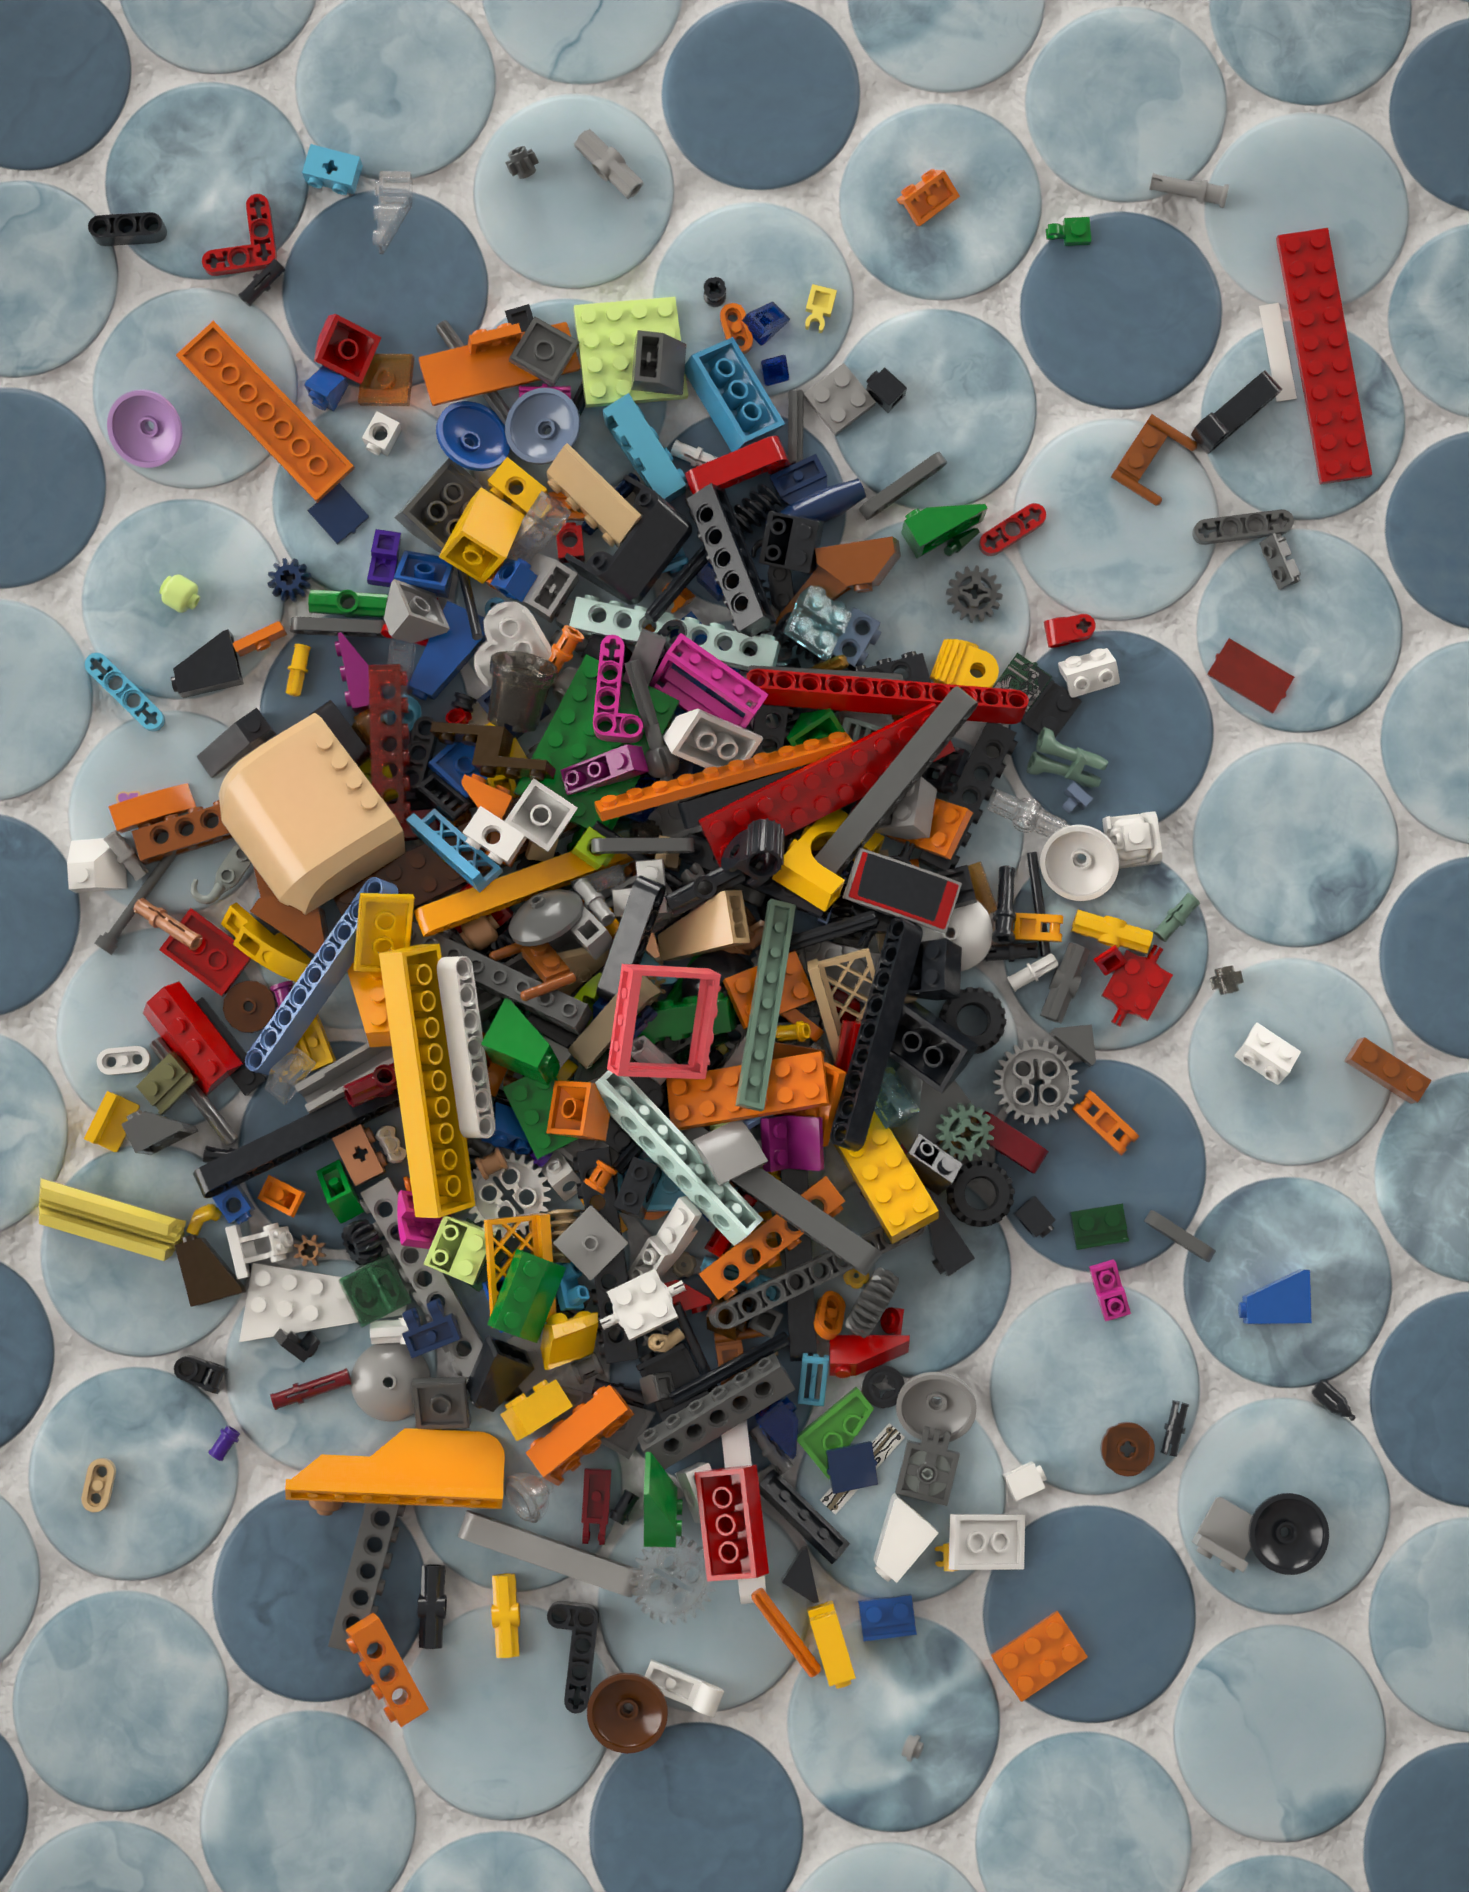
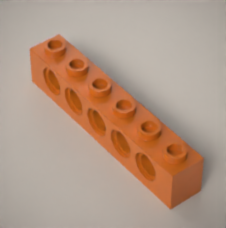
M827 1176L821 1178L801 1194L809 1202L813 1199L820 1200L823 1204L822 1211L832 1218L844 1209L841 1206L845 1202L844 1198ZM775 1214L701 1271L699 1275L718 1300L722 1297L727 1300L738 1292L736 1286L743 1280L748 1284L759 1275L757 1270L761 1266L766 1264L767 1267H770L780 1259L778 1253L783 1249L787 1248L790 1251L802 1241L799 1237L804 1233L800 1230L791 1231L787 1226V1221ZM770 1232H777L781 1237V1243L775 1248L769 1247L766 1243V1237ZM750 1248H755L760 1253V1259L755 1264H749L745 1260V1253ZM728 1265H735L739 1270V1275L734 1280H727L724 1277L723 1271Z

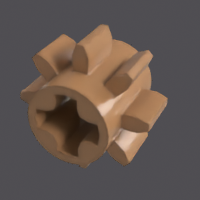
M302 1235L303 1242L301 1244H294V1247L298 1248V1254L294 1258L301 1257L304 1259L302 1266H307L309 1260H312V1263L318 1266L317 1259L327 1256L325 1253H322V1247L326 1243L319 1244L316 1242L318 1235H313L311 1240H308L306 1235ZM307 1244L316 1247V1250L313 1251V1257L304 1253L308 1249Z

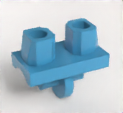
M555 1262L566 1267L555 1296L560 1310L580 1311L585 1309L583 1303L590 1298L589 1292L585 1286L578 1284L577 1279L583 1273L572 1262Z

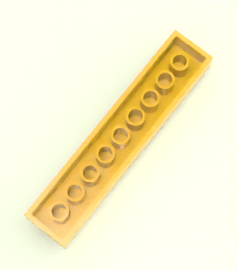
M420 944L379 953L415 1217L441 1218L476 1205L467 1139L463 1137L459 1129L437 976V964L442 958L440 944Z

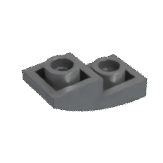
M642 628L630 661L640 659L647 686H649L667 638ZM626 670L622 681L630 684V680Z

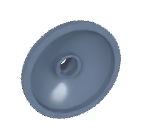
M537 388L523 394L512 405L505 423V435L512 451L522 460L538 465L553 463L566 443L573 448L580 432V415L576 405L566 394L553 388ZM548 428H552L551 433L545 435V431Z

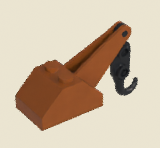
M891 536L815 548L817 564L819 566L795 596L791 570L769 565L767 574L771 603L780 613L777 617L776 625L789 612L794 613L796 618L800 617L806 621L851 589L857 591V593L872 592L873 587L881 584L901 557L899 540ZM763 538L753 545L751 549L752 558L756 557L757 550L762 547Z

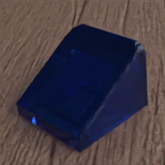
M786 355L761 361L760 370L765 386L789 380Z

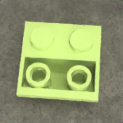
M448 1215L444 1216L423 1265L474 1285L486 1261L484 1228Z

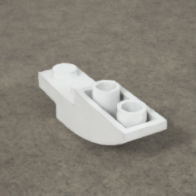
M687 1196L678 1198L657 1235L648 1238L628 1271V1277L631 1280L653 1269H656L661 1278L691 1243L698 1232L695 1226L702 1213Z

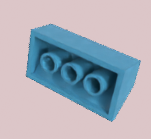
M733 337L692 354L686 362L684 373L731 452L767 438L785 425Z

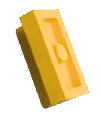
M107 1091L84 1139L113 1152H118L126 1137L121 1124L128 1121L126 1117L138 1111L140 1105Z

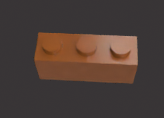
M1365 1037L1356 1041L1344 1062L1410 1104L1419 1102L1432 1081Z

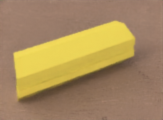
M40 1178V1225L162 1261L167 1260L173 1255L176 1250L175 1245L180 1244L181 1238L184 1237L185 1220Z

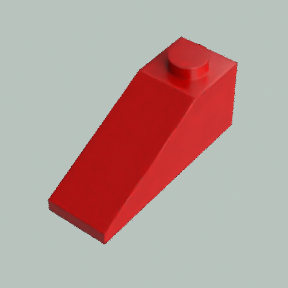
M837 1335L834 1339L829 1340V1376H836L838 1378L857 1376L908 1353L910 1335H869L865 1338L859 1335Z

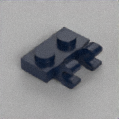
M440 1297L426 1304L433 1319L431 1322L421 1325L416 1307L402 1313L409 1329L403 1332L402 1336L411 1358L463 1338L453 1313L445 1316L444 1306Z

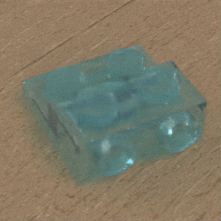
M810 585L800 593L783 633L826 661L831 657L838 638L845 633L852 613L846 610L847 606L843 602L833 601L827 597L826 591L823 588Z

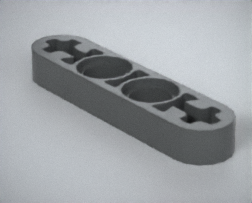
M940 451L933 454L865 502L859 508V511L866 520L873 518L941 470L947 464V461Z
M1279 509L1203 519L1194 526L1192 536L1197 543L1207 545L1269 537L1274 533L1275 535L1279 533L1283 535L1292 528L1294 518L1289 511ZM1279 516L1282 517V520H1287L1283 528H1281L1280 524H1272L1270 530H1268V520L1266 517H1269V523L1277 521ZM1252 519L1260 520L1263 525L1262 530L1259 532L1252 531L1249 528V521ZM1227 522L1234 523L1237 527V533L1234 535L1226 534L1223 529L1224 524ZM1216 524H1219L1218 534L1220 537H1217V532L1209 533L1207 538H1204L1203 534H1199L1202 526H1205L1206 530H1214Z
M292 617L290 632L338 636V633L342 632L344 636L386 638L381 634L382 626L386 623L383 620Z
M694 838L591 839V852L594 854L694 853Z

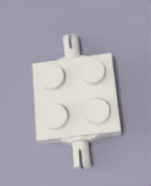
M653 1269L607 1291L613 1304V1314L599 1321L604 1330L619 1323L624 1328L628 1339L632 1341L677 1319L678 1315L673 1307L672 1297L686 1291L682 1280L667 1287L661 1281L656 1269Z

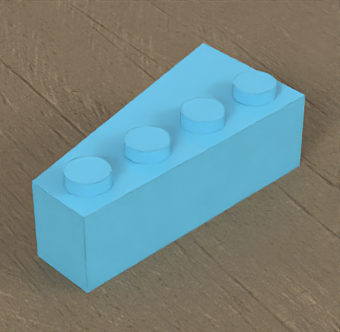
M630 394L624 395L604 408L605 426L644 484L657 492L668 503L685 493V483L687 482L685 474L680 468H675L672 463L674 459L666 447H662L658 434L652 426L648 425L645 415L640 407L635 404Z

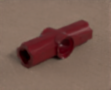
M394 1063L379 1065L375 1068L374 1072L344 1085L343 1091L349 1105L354 1108L378 1096L386 1097L392 1094L394 1089L398 1088ZM386 1078L390 1082L385 1084L381 1083L378 1079Z

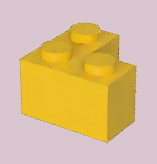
M545 1379L532 1387L535 1392L530 1396L526 1397L523 1393L504 1405L507 1410L500 1415L516 1441L530 1435L573 1407L556 1379L550 1383Z

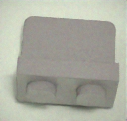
M1217 1497L1191 1542L1199 1546L1197 1552L1211 1559L1213 1555L1222 1560L1220 1565L1234 1573L1238 1569L1244 1573L1249 1564L1244 1559L1251 1548L1248 1534L1252 1515L1224 1498Z

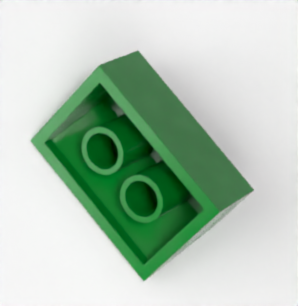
M516 1249L487 1325L519 1338L538 1343L566 1267Z

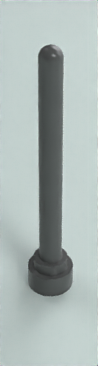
M177 851L160 860L111 930L97 938L95 941L97 946L110 955L114 953L118 947L116 946L118 943L117 938L135 914L133 909L135 903L140 898H147L177 855L175 854Z

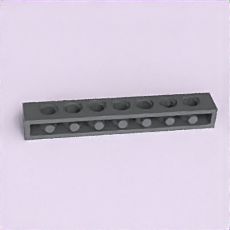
M412 922L410 946L440 944L442 958L468 957L473 965L475 986L502 1000L505 998L510 999L515 1006L578 1036L586 1028L593 1015L588 1004L558 990L523 1001L520 997L522 991L542 983L439 934L423 937L419 925Z

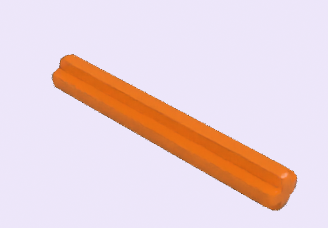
M758 1588L751 1594L753 1602L808 1676L814 1677L819 1674L821 1666L765 1590Z

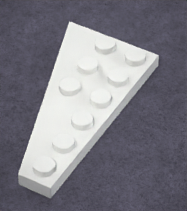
M253 1263L239 1342L274 1337L280 1328L286 1333L290 1331L298 1333L361 1322L342 1284V1281L348 1278ZM368 1287L373 1299H375V1291ZM401 1287L407 1298L406 1303L373 1320L402 1315L407 1310L411 1288ZM388 1293L386 1303L390 1307H395Z

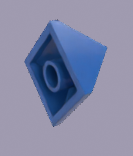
M404 550L394 579L433 592L436 597L449 598L454 566L439 556Z

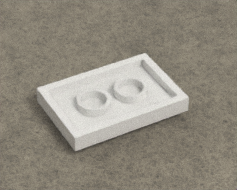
M950 1514L949 1569H1024L1025 1515Z

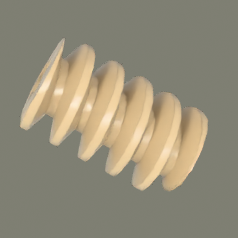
M555 1209L547 1212V1214H550V1217L555 1218L554 1221H551V1228L554 1229L551 1232V1237L554 1241L578 1218L573 1216V1213L580 1210ZM552 1242V1250H554L553 1262L570 1263L571 1261Z

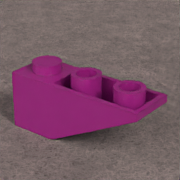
M342 632L338 633L339 641H335L337 656H342L344 666H340L342 681H347L349 691L344 692L347 707L352 706L355 713L384 708L385 700L381 681Z
M626 744L561 769L560 772L566 794L572 795L625 781L649 772L642 746Z

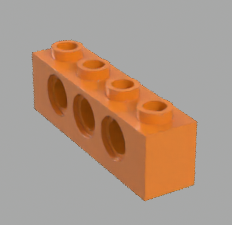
M376 1614L368 1615L345 1630L349 1636L346 1643L353 1654H359L362 1661L358 1665L366 1677L371 1676L374 1682L371 1685V1689L378 1700L383 1698L387 1706L383 1710L391 1723L395 1721L400 1727H403L429 1710L384 1625ZM372 1643H378L377 1650L373 1654H367L368 1646ZM384 1666H390L388 1675L380 1677V1670ZM400 1688L403 1689L401 1697L392 1700L393 1692Z

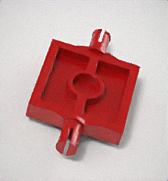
M1153 945L1147 958L1140 957L1126 950L1124 957L1127 963L1115 970L1101 997L1111 1001L1118 1008L1111 1020V1023L1114 1025L1119 1016H1121L1116 1025L1121 1027L1127 1014L1136 1015L1148 1022L1173 974L1160 968L1156 963L1163 951L1161 947H1159L1154 956L1158 946Z

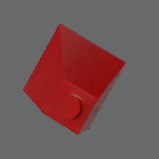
M337 314L329 315L318 337L314 362L358 384H362L382 337Z

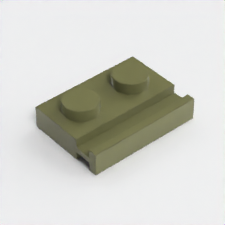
M173 1051L136 1087L150 1104L159 1110L158 1113L162 1115L199 1079L190 1073L191 1070Z

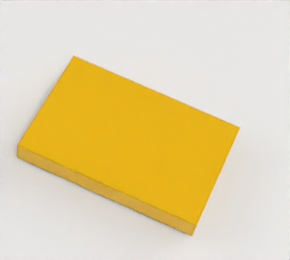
M360 893L354 971L381 972L379 953L410 946L415 898L413 894Z

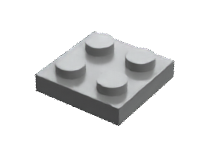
M845 363L804 393V398L835 436L876 404L875 400Z

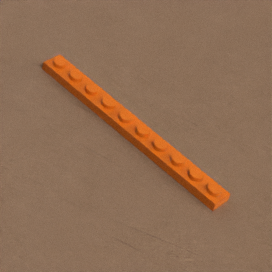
M834 732L829 737L809 739L804 744L796 746H783L775 752L758 753L753 758L733 760L728 765L721 767H708L703 772L696 774H683L674 780L657 781L652 786L642 789L632 788L624 794L616 796L607 795L601 798V800L594 802L596 812L601 821H606L813 763L853 743V740L846 732Z

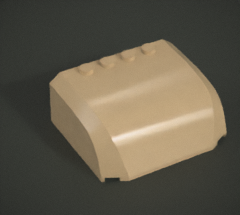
M316 713L273 737L242 758L232 767L222 782L219 791V802L223 825L279 902L287 906L291 905L302 911L305 915L406 853L403 829L397 818L323 719Z

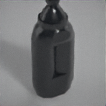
M1323 1379L1320 1380L1311 1391L1313 1396L1331 1413L1341 1417H1349L1351 1421H1354L1356 1417L1352 1414L1346 1398L1330 1383Z

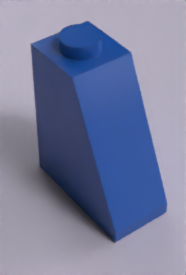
M1297 1270L1243 1296L1242 1302H1239L1238 1305L1239 1318H1243V1323L1245 1324L1312 1323L1310 1270Z

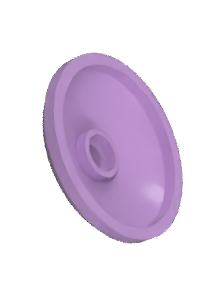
M142 389L130 391L114 402L108 414L107 430L109 439L117 453L133 465L144 468L160 466L172 459L181 445L183 433L180 417L174 406L165 397L156 392ZM149 421L153 422L154 429L149 427Z

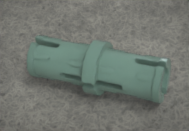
M1187 893L1174 909H1170L1167 912V917L1153 930L1154 934L1166 942L1179 926H1183L1186 923L1185 919L1200 904L1199 900L1192 894Z

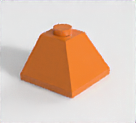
M555 1081L546 1133L586 1140L606 1141L610 1113L596 1084L591 1082Z

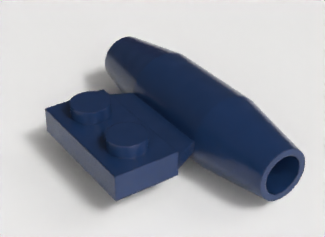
M816 454L770 475V480L780 500L789 505L779 513L827 522L842 515L866 498L865 490L858 478L827 487V474Z

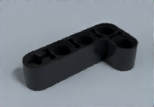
M1264 370L1215 413L1211 412L1196 425L1191 436L1207 454L1211 453L1272 401L1283 389Z
M556 1601L548 1610L547 1620L554 1628L572 1630L564 1705L569 1712L577 1714L587 1708L590 1699L599 1614L597 1609L591 1604ZM556 1608H562L566 1611L567 1618L563 1621H557L553 1618L552 1611ZM583 1611H589L592 1613L594 1620L590 1624H583L579 1620V1614ZM580 1638H585L590 1642L591 1647L587 1651H580L576 1647V1641ZM579 1665L584 1666L587 1670V1676L580 1679L576 1678L573 1674V1668ZM576 1686H581L580 1699H584V1701H580L579 1705H574V1700L570 1699L574 1697Z

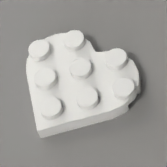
M505 601L496 604L488 611L483 620V631L487 641L474 654V668L478 678L485 685L501 690L516 686L544 668L552 655L551 646L533 614L525 606L515 601Z

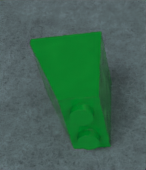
M505 998L481 1045L492 1063L548 1086L551 1079H555L558 1075L560 1062L550 1044L512 1001Z

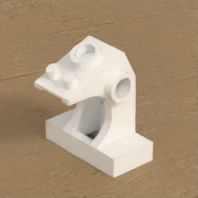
M278 1223L263 1226L264 1232L242 1237L240 1225L225 1228L237 1279L251 1276L250 1263L269 1258L271 1263L287 1259V1253L294 1252L293 1237L289 1232L288 1226L279 1227ZM269 1237L272 1251L258 1255L254 1240Z

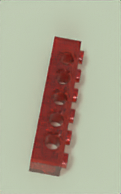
M400 664L368 665L371 785L385 803V795L388 791L394 790L398 792L397 802L394 804L386 803V805L395 815L399 824H407L406 819L411 816V803L406 802V792H410V776H405V765H410L409 749L405 750L404 739H409V725L404 723V713H408V697H403V687L408 686L407 671H403V667ZM387 686H393L396 689V693L391 699H385L382 696V691ZM388 712L396 714V721L392 725H385L383 723V716ZM389 738H394L397 741L396 749L391 752L385 751L383 747L384 742ZM390 764H394L398 768V772L393 778H387L384 775L385 767Z

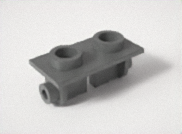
M1274 533L1259 543L1279 590L1289 584L1293 585L1301 581L1299 578L1301 573L1294 559L1286 561L1285 557L1292 553L1286 538L1282 537L1281 533L1276 535Z

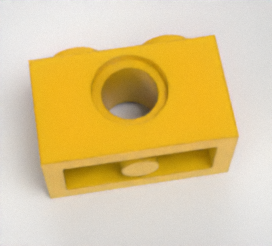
M508 457L487 480L491 488L489 490L490 493L500 500L504 498L511 504L510 506L523 513L528 519L540 507L543 497L548 493L547 488ZM515 485L523 487V491L518 495L510 493V489Z

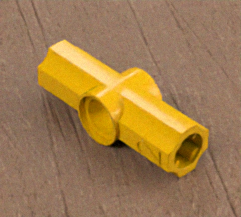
M1077 910L1071 932L1097 939V942L1111 947L1116 945L1118 948L1124 947L1144 954L1148 953L1153 938V932L1128 925L1124 920L1111 916L1102 917L1082 910Z
M515 1573L492 1575L493 1604L491 1616L492 1627L495 1629L496 1658L520 1656L518 1627H520L519 1602H517Z

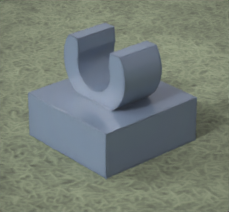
M1073 781L1064 792L1069 799L1062 805V808L1068 813L1077 805L1084 810L1093 798Z

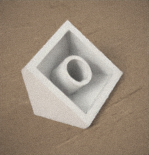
M533 778L505 822L523 833L527 839L549 852L578 808Z

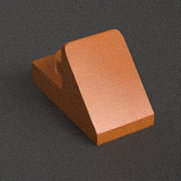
M268 1175L257 1199L294 1218L306 1192Z

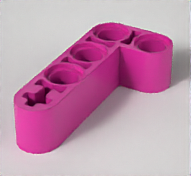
M608 635L602 640L600 646L593 716L594 733L598 739L603 741L636 743L643 737V722L636 715L619 713L625 659L624 642L617 635ZM611 645H616L617 648L614 653V661L610 660L609 649H611ZM608 670H613L618 675L613 680H607L603 677V674ZM604 696H612L615 699V702L610 706H605L600 701ZM603 721H608L612 724V728L607 732H602L598 729V725ZM628 724H636L639 730L635 734H627L624 728Z

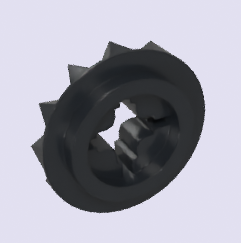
M880 1365L867 1372L863 1380V1394L873 1406L889 1408L896 1405L898 1394L905 1382L900 1372L895 1368ZM885 1375H887V1384L895 1388V1390H886L882 1398H880V1389L872 1385V1383H881Z

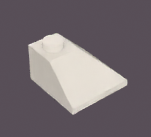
M104 838L71 841L67 862L69 890L74 893L128 889L127 868L123 863L119 864L116 860L118 857L106 841L103 840Z

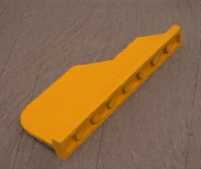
M404 1428L370 1457L321 1454L295 1477L286 1479L285 1496L286 1500L502 1509L505 1453L499 1440L485 1432Z

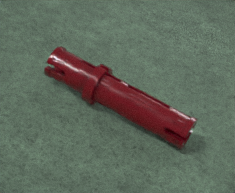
M345 1368L342 1371L300 1385L295 1383L291 1388L270 1394L275 1410L297 1402L302 1404L308 1398L351 1385V1377L348 1369ZM334 1380H335V1382H333V1383H330V1384H327V1385H324V1386H321V1387H319V1388L314 1389V1387H316V1386H319V1385H322V1384H325V1383H328V1382H331V1381H334ZM308 1389L307 1392H304V1393H301V1394H298V1395H295V1396H292V1397L287 1398V1397L290 1396V1395H293V1394H296V1393H299V1392H302V1391H305V1390Z

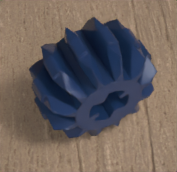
M283 558V566L280 567L277 563H274L273 566L276 572H268V576L273 580H270L267 584L269 588H274L272 594L275 597L281 595L283 602H286L289 596L293 602H297V594H300L303 598L306 597L303 588L311 589L312 586L307 581L312 578V575L306 572L307 566L305 564L299 565L297 559L294 558L289 565L288 560ZM288 576L293 577V583L290 585H287V583L285 582L288 581Z

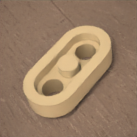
M107 1458L94 1460L87 1469L81 1502L83 1507L90 1512L102 1511L110 1502L116 1467ZM101 1466L107 1469V1474L105 1476H101L99 1474V1468ZM95 1493H98L101 1496V1501L99 1503H96L93 1500V1495Z

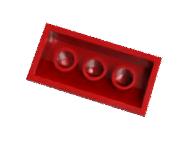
M180 981L164 986L146 1002L143 1011L144 1016L172 1052L175 1051L191 1070L190 1073L199 1079L196 1083L206 1096L243 1065Z
M757 1465L695 1472L707 1581L750 1579L769 1574Z

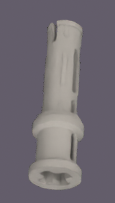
M1153 173L1149 190L1196 198V201L1201 204L1209 202L1219 204L1221 208H1224L1229 185L1209 184L1208 180L1197 183Z

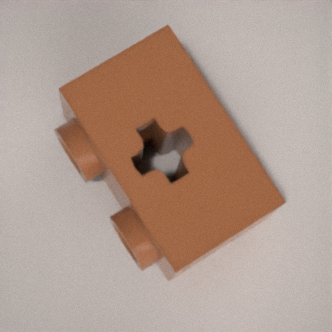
M360 1124L332 1138L355 1186H360L386 1173L384 1166L388 1165L382 1151H376L373 1145L376 1139L370 1127L365 1129L364 1125ZM358 1148L368 1151L365 1154V1161L356 1158V1155L359 1154Z

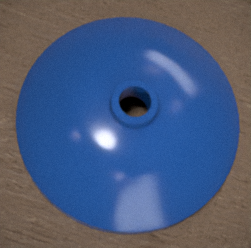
M472 401L456 402L446 407L437 420L436 436L440 447L453 462L473 471L492 470L501 465L509 454L510 446L505 435V425L497 414L485 405Z

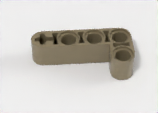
M642 976L637 1015L645 1006L651 1005L662 993L646 976ZM618 993L568 1049V1052L586 1070L610 1047Z

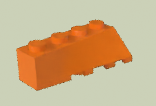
M611 1385L603 1386L593 1394V1398L590 1401L575 1407L569 1418L554 1424L551 1432L544 1438L539 1437L534 1440L530 1445V1449L525 1453L543 1478L559 1486L565 1480L562 1477L565 1472L569 1470L575 1471L581 1465L580 1458L582 1456L593 1454L600 1447L603 1437H611L635 1414L615 1388Z

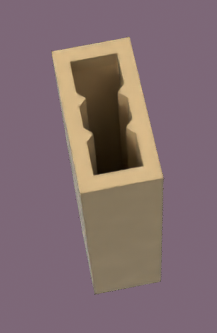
M742 890L718 893L658 934L662 961L681 960L750 943Z

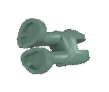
M1043 727L1036 743L1038 752L1034 751L1031 754L1027 765V773L1038 775L1048 772L1074 780L1083 787H1099L1101 778L1083 771L1085 765L1105 770L1108 760L1079 747L1074 749L1055 740L1054 732ZM1041 753L1054 755L1073 762L1070 765H1066L1052 760Z

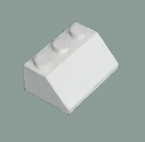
M700 709L678 715L663 736L671 754L705 768L721 767L728 765L733 760L750 759L763 740V737Z

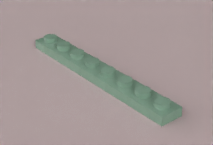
M770 899L767 904L735 1106L756 1111H763L765 1107L796 909L795 904Z

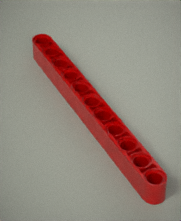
M752 669L746 676L747 680L768 694L763 703L764 705L907 716L931 703L936 704L938 707L948 693L958 686L978 702L977 708L967 721L1017 724L1023 719L1029 703L1028 696L1024 692L1014 689L768 669Z

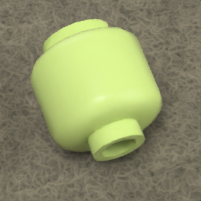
M181 574L174 575L173 577L168 576L159 590V593L162 595V602L179 613L186 612L189 608L193 610L200 600V596L197 595V584Z

